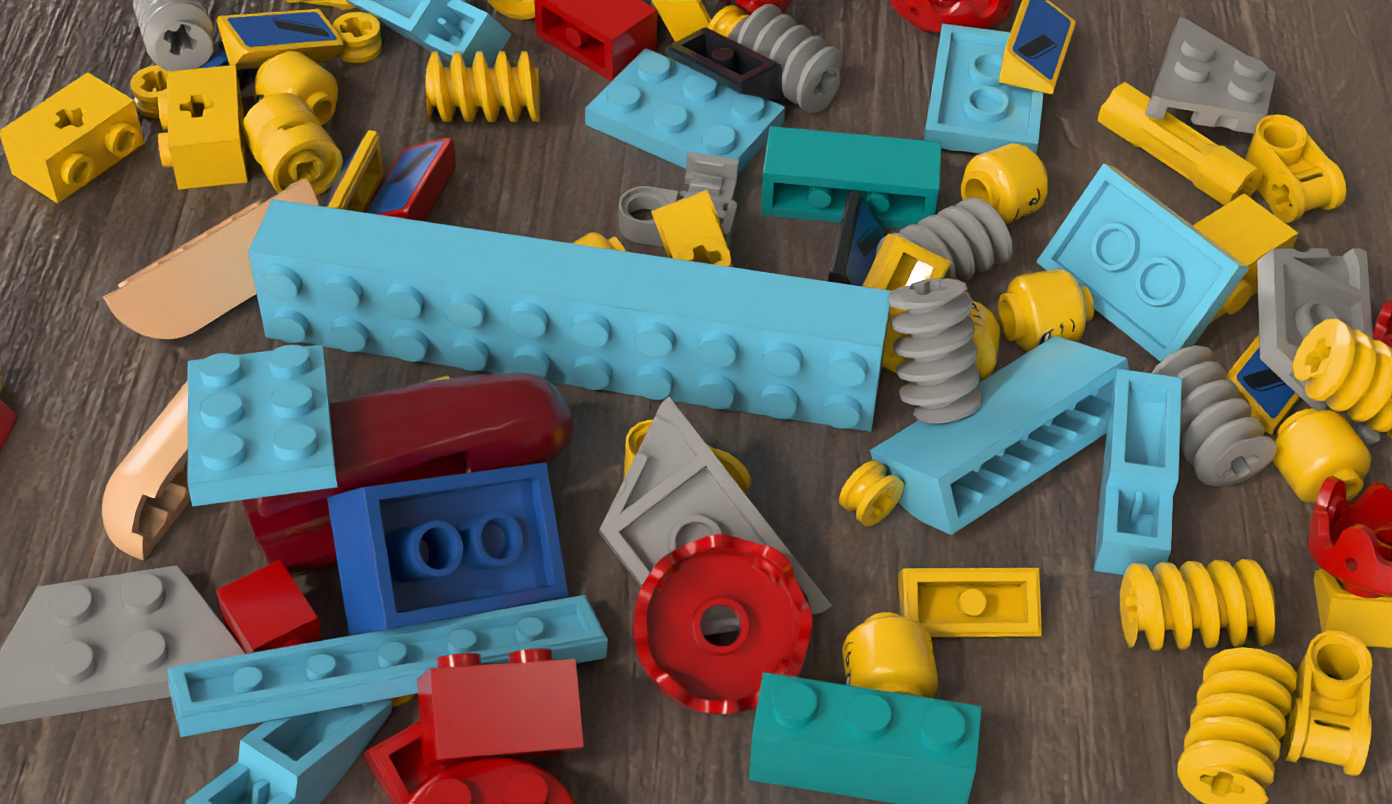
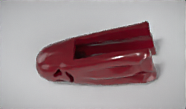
M524 372L490 373L442 379L360 397L331 401L329 404L337 487L241 501L252 526L258 548L266 556L268 565L280 559L291 577L296 578L338 564L327 497L369 486L538 463H547L549 465L565 450L574 434L572 412L562 393L552 383L536 374Z

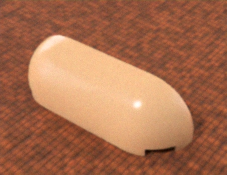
M307 178L290 184L287 189L265 202H262L261 199L128 277L118 284L120 287L118 290L103 296L109 309L121 323L138 334L156 339H176L192 334L257 294L248 254L251 243L272 199L319 206L317 197Z
M188 380L115 469L103 495L102 518L109 539L126 554L145 561L191 501L188 488Z

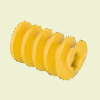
M432 51L426 69V110L428 122L432 117L435 107H437L443 122H451L457 106H459L465 122H474L479 106H482L488 122H496L501 106H504L510 122H518L524 106L527 107L532 122H540V65L533 67L528 52L522 51L516 67H511L505 51H499L494 67H488L483 51H477L472 66L466 67L460 51H454L449 67H443L438 51Z
M1339 319L1324 320L1310 331L1298 348L1292 363L1293 376L1298 381L1306 380L1305 392L1312 400L1316 402L1326 400L1327 406L1336 412L1346 411L1347 416L1356 422L1367 421V425L1372 430L1378 433L1387 432V435L1392 439V348L1379 340H1372L1370 336L1360 330H1352L1349 325Z
M1241 559L1235 563L1234 567L1227 561L1214 560L1208 564L1206 569L1200 562L1187 561L1181 565L1179 570L1170 562H1160L1154 567L1152 572L1145 564L1133 563L1127 568L1123 576L1120 589V612L1124 636L1129 648L1134 647L1138 631H1145L1149 646L1153 651L1161 650L1163 647L1166 630H1172L1176 645L1180 650L1190 647L1193 629H1199L1203 644L1207 649L1215 648L1218 645L1220 628H1226L1230 643L1234 647H1242L1245 644L1248 627H1253L1257 642L1261 646H1269L1273 642L1276 623L1274 590L1267 575L1254 560Z
M1244 647L1223 650L1209 659L1203 670V683L1198 688L1197 705L1191 713L1190 729L1185 735L1184 752L1179 757L1177 775L1183 787L1197 800L1204 804L1267 803L1269 799L1264 789L1274 781L1275 766L1273 763L1280 756L1281 743L1279 740L1285 735V716L1291 711L1292 696L1290 694L1297 686V673L1291 664L1278 655L1261 649Z

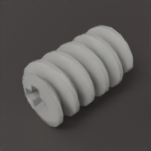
M133 0L135 16L146 51L155 64L167 71L197 69L208 61L214 52V30L203 0Z
M772 3L764 4L750 16L743 18L735 25L728 37L729 39L781 64L782 93L794 104H799V107L808 114L818 113L828 107L835 98L841 82L839 72L843 57L839 49L834 46L827 47V42L819 35L812 36L811 30L803 24L797 25L794 18L788 14H782L781 10Z
M969 197L957 203L956 206L945 208L938 212L937 215H930L920 220L918 224H911L901 229L899 233H892L951 261L952 263L944 278L958 279L962 282L973 278L974 272L981 274L990 270L993 263L1000 265L1009 261L1013 253L1012 240L1003 219L990 204L980 198ZM886 236L880 240V242H879V244H878V246H877L876 256H877V254H878V252H879V250H880V248H881V246H882V244H883V242H884Z
M958 279L920 280L891 291L887 296L891 307L908 309L894 315L890 320L894 331L909 333L896 339L893 344L897 355L908 357V359L900 362L896 367L897 375L900 379L911 381L901 387L899 397L905 403L919 405L915 408L913 415L916 419L925 423H946L963 419L979 410L982 403V394L977 387L980 373L974 363L977 357V347L971 339L975 331V324L969 316L972 309V298L966 292L968 289L966 283Z
M1197 345L1182 348L1164 358L1155 367L1152 374L1182 378L1180 446L1184 458L1193 465L1195 475L1205 485L1214 487L1229 486L1251 478L1272 462L1277 454V444L1269 436H1263L1264 425L1256 417H1251V406L1243 398H1238L1239 389L1231 380H1226V369L1219 362L1212 361L1214 352L1208 347Z

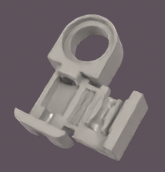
M688 152L685 184H690L688 192L680 191L679 195V191L650 186H639L629 189L619 199L620 232L630 241L664 247L654 219L638 220L630 214L640 209L655 210L707 189L726 238L725 242L730 250L731 238L736 229L737 203L733 200L738 183L739 160Z

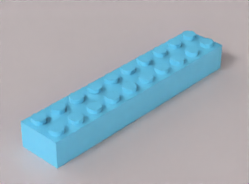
M272 199L248 250L266 338L278 339L288 343L323 344V347L341 349L346 352H361L399 358L410 362L432 363L462 368L468 371L489 373L524 372L536 374L547 379L549 382L579 386L589 390H605L643 396L653 400H666L670 397L675 402L701 405L712 409H726L765 415L775 419H791L823 424L839 429H855L868 432L872 430L890 312L887 296L891 291L276 199Z

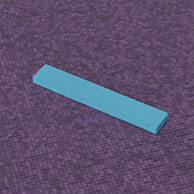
M581 595L167 668L168 686L180 737L415 694L418 693L417 678L430 668H437V658L441 656L478 653L481 654L482 665L509 663L508 654L511 652L546 648L552 649L553 660L576 659L577 664L606 658L608 639L587 596Z

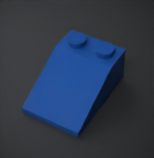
M547 463L369 486L327 497L349 635L388 630L569 597Z

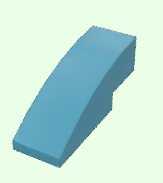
M346 0L359 10L375 16L382 24L428 51H438L439 57L448 62H451L454 51H460L466 67L472 66L477 51H483L487 65L491 67L499 51H502L512 35L489 13L461 0Z
M1116 369L1100 490L1094 571L1124 575L1131 564L1142 563L1147 565L1152 572L1157 564L1168 561L1172 539L1173 495L1179 476L1181 377Z
M383 699L265 721L240 740L238 762L187 799L185 804H320L365 750L391 714L393 701Z

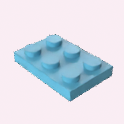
M942 24L925 128V141L942 142L941 148L950 151H965L979 154L1011 143H1018L1027 146L1035 154L1037 153L1044 93L999 82L1003 54L1011 32Z
M646 48L585 107V125L686 169L688 152L738 159L739 173L767 143L769 126L781 127L784 124L785 107L763 97L741 94L680 62Z
M1104 163L1036 261L1046 270L1059 268L1073 274L1080 286H1086L1089 289L1094 309L1160 362L1169 354L1182 348L1191 347L1196 343L1249 269L1114 166Z
M323 344L305 347L285 345L272 351L240 355L218 353L205 359L188 361V488L192 506L337 487Z

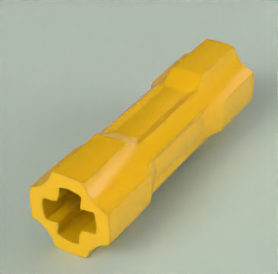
M1124 82L1114 88L1109 98L1101 106L1098 122L1133 146L1142 148L1190 180L1195 187L1223 206L1242 194L1251 197L1259 188L1263 172L1258 170L1257 167L1225 146L1217 145L1168 112H1165L1163 119L1145 115L1150 98L1128 83Z

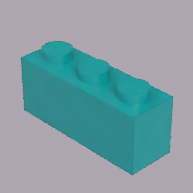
M769 126L763 169L760 215L841 223L847 194H850L851 190L861 192L882 227L903 229L911 224H918L920 220L936 213L942 142Z
M763 672L752 732L748 780L894 804H968L976 771L982 706Z

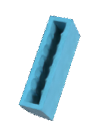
M1053 336L979 382L977 387L982 394V403L980 409L974 414L946 423H925L918 420L871 449L872 460H878L887 468L886 476L896 475L902 480L904 491L898 502L906 511L923 523L952 535L1107 433L1116 369L1129 370L1127 358L1059 336Z

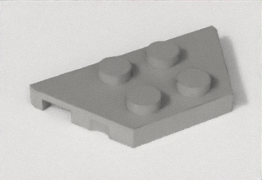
M1179 17L1145 115L1163 119L1168 107L1194 111L1191 121L1195 125L1226 127L1233 131L1254 134L1260 119L1267 116L1276 72L1269 69L1262 61L1242 53L1191 21Z
M1273 248L1257 261L1260 359L1311 408L1332 410L1327 406L1326 400L1316 402L1306 395V380L1298 381L1293 376L1292 363L1304 338L1316 325L1326 319H1339L1349 325L1352 330H1360L1373 340L1367 251L1361 248H1352L1343 256H1330L1327 248H1310L1306 252H1299L1294 248ZM1346 411L1338 412L1346 418L1367 448L1380 441V433L1372 430L1367 425V421L1356 422L1347 416Z
M668 397L664 400L599 529V534L639 586L642 587L651 570L667 553L705 536L725 534L768 545L781 552L793 567L795 578L811 608L812 615L820 614L832 605L672 399ZM716 606L704 612L700 621V629L705 637L739 630V622L731 610Z
M178 565L38 586L0 650V725L171 697L167 668L243 655L245 652Z

